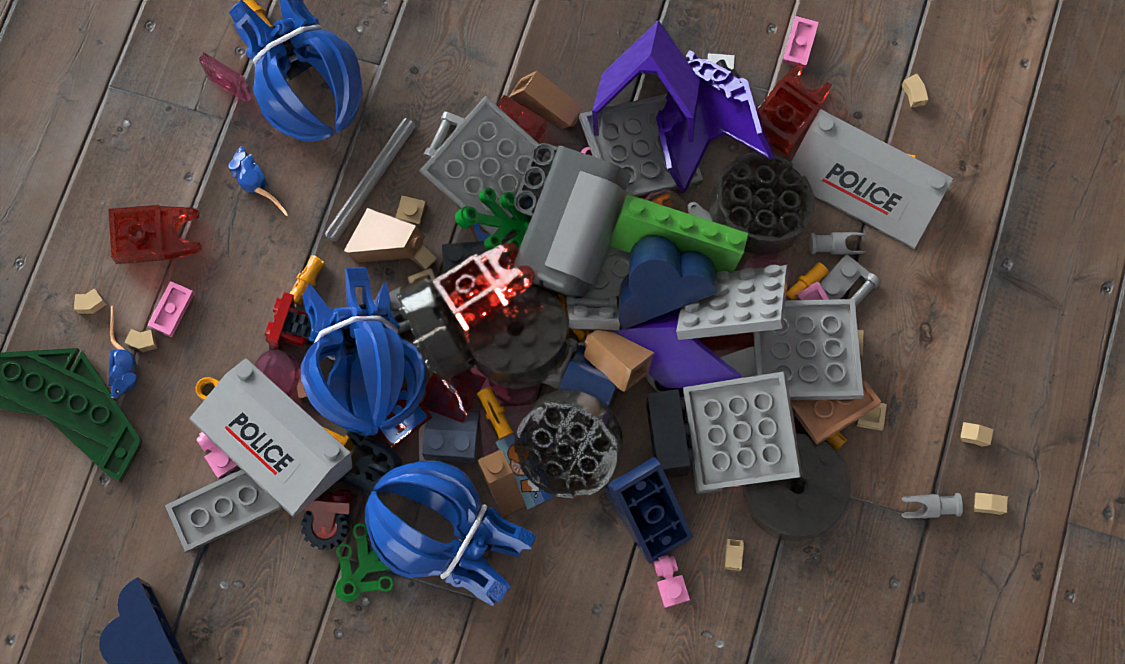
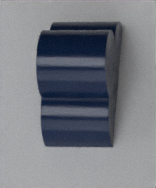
M653 235L640 239L631 249L629 274L622 280L619 288L618 319L622 329H627L718 293L716 267L713 261L705 254L697 251L680 253L675 243L663 236Z
M580 344L574 359L570 361L562 379L546 438L594 456L619 388L584 357L586 346Z
M655 457L604 486L611 504L649 564L693 538V534L665 472Z
M139 577L127 583L118 598L117 606L120 616L109 622L100 636L99 647L103 659L108 664H188L151 585Z

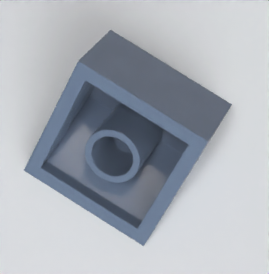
M429 409L424 429L422 451L424 459L429 461L476 464L480 413L465 412L463 418L458 419L437 410Z

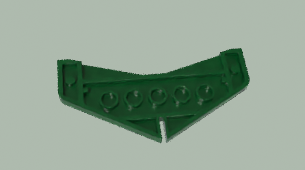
M78 348L0 352V409L46 417L109 477L122 483L141 448L142 440L116 399L111 398L110 390L83 351L80 352ZM76 359V361H75L73 367H72L71 370L69 371V369H70V367L72 366L74 360Z

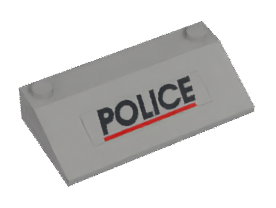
M820 109L782 180L902 244L915 249L953 178Z
M246 358L224 375L190 417V421L293 518L352 469L351 453Z

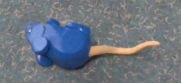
M241 146L228 166L230 171H232L233 177L237 178L239 185L244 191L249 193L257 192L266 196L288 216V213L278 200L269 192L263 190L268 185L265 176L259 166L256 165L252 155H247L244 147Z
M111 306L110 339L112 345L118 350L110 351L109 386H112L111 398H116L135 388L137 376L134 373L136 369L135 357L115 340L114 306Z

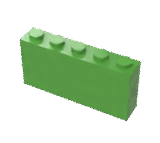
M626 194L616 221L610 246L630 253L632 247L640 239L653 235L663 236L674 242L680 253L697 251L708 256L716 267V273L719 271L733 273L744 253L748 233Z

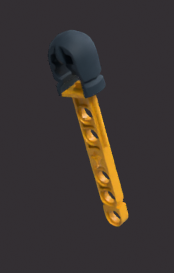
M211 377L200 379L196 385L197 395L204 401L207 396L202 394L203 387L206 384L216 386L220 381ZM323 427L351 453V456L353 454L351 450L356 445L361 451L374 454L379 463L373 461V455L371 454L366 457L360 455L355 464V467L360 471V475L358 476L349 471L339 479V481L345 480V483L349 486L371 494L382 476L394 468L403 466L401 458L394 450L368 437L364 439V436L361 437L355 434V432H348L344 437ZM366 473L372 475L373 481L369 480ZM378 491L377 495H387L391 492Z

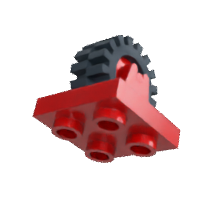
M284 292L281 299H276L273 313H275L274 322L269 321L265 331L266 342H268L270 351L279 353L283 342L302 347L304 345L312 346L315 342L309 341L311 334L310 318L307 313L294 309L293 294Z

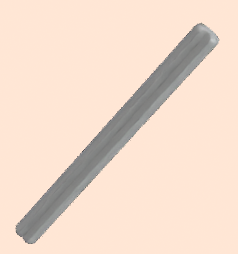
M404 118L333 220L325 232L329 240L333 242L338 241L415 128V123L410 119Z

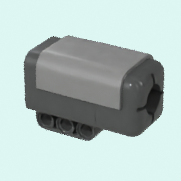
M547 143L538 144L532 152L514 202L518 211L532 218L514 262L516 274L532 284L551 291L555 290V292L574 298L585 296L590 285L595 286L609 251L616 221L626 194H628L626 189L631 175L611 162L563 146L556 147ZM546 152H551L550 159L546 162H543L542 159L544 154ZM542 175L541 183L534 186V179ZM533 198L532 207L525 209L526 201Z

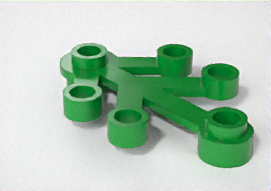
M486 188L481 191L479 199L488 206L495 216L478 213L474 207L465 206L456 212L455 220L463 229H468L475 224L498 228L494 234L484 240L486 249L491 252L501 247L502 240L511 230L517 231L515 238L505 243V250L509 255L518 253L527 227L532 219L517 210L514 203L515 195L507 192L500 197L499 202L515 218V220H511L495 201L496 193L492 188Z
M398 516V517H399L400 519H402L405 523H407L406 520H405L403 517ZM364 523L356 524L352 530L354 537H356L359 567L353 575L349 557L352 555V548L348 544H341L336 550V554L340 559L342 578L337 581L335 592L337 597L345 602L356 600L361 592L375 590L387 592L393 587V580L389 576H382L377 581L361 582L369 572L391 570L381 560L377 561L379 557L374 549L368 554L366 539L368 532ZM358 526L365 528L363 536L356 534L355 529ZM347 547L349 549L348 556L342 557L339 554V549ZM388 579L390 587L383 589L380 585L381 580ZM345 584L353 586L354 589L351 594L344 592L343 587Z

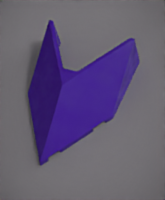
M658 20L602 73L592 110L595 136H599L602 110L640 73L657 74L688 120V142H693L700 79Z
M690 50L686 55L687 62L700 79L693 142H688V120L669 92L665 98L667 102L663 110H659L656 116L667 169L681 194L687 191L710 141L727 135L768 159L775 158L748 80L733 76L730 71L707 59L703 60L697 57L696 53Z
M681 307L624 330L621 325L619 330H610L654 352L648 374L656 379L658 384L665 390L678 389L679 392L684 393L683 387L745 378L698 339L678 340L676 330Z

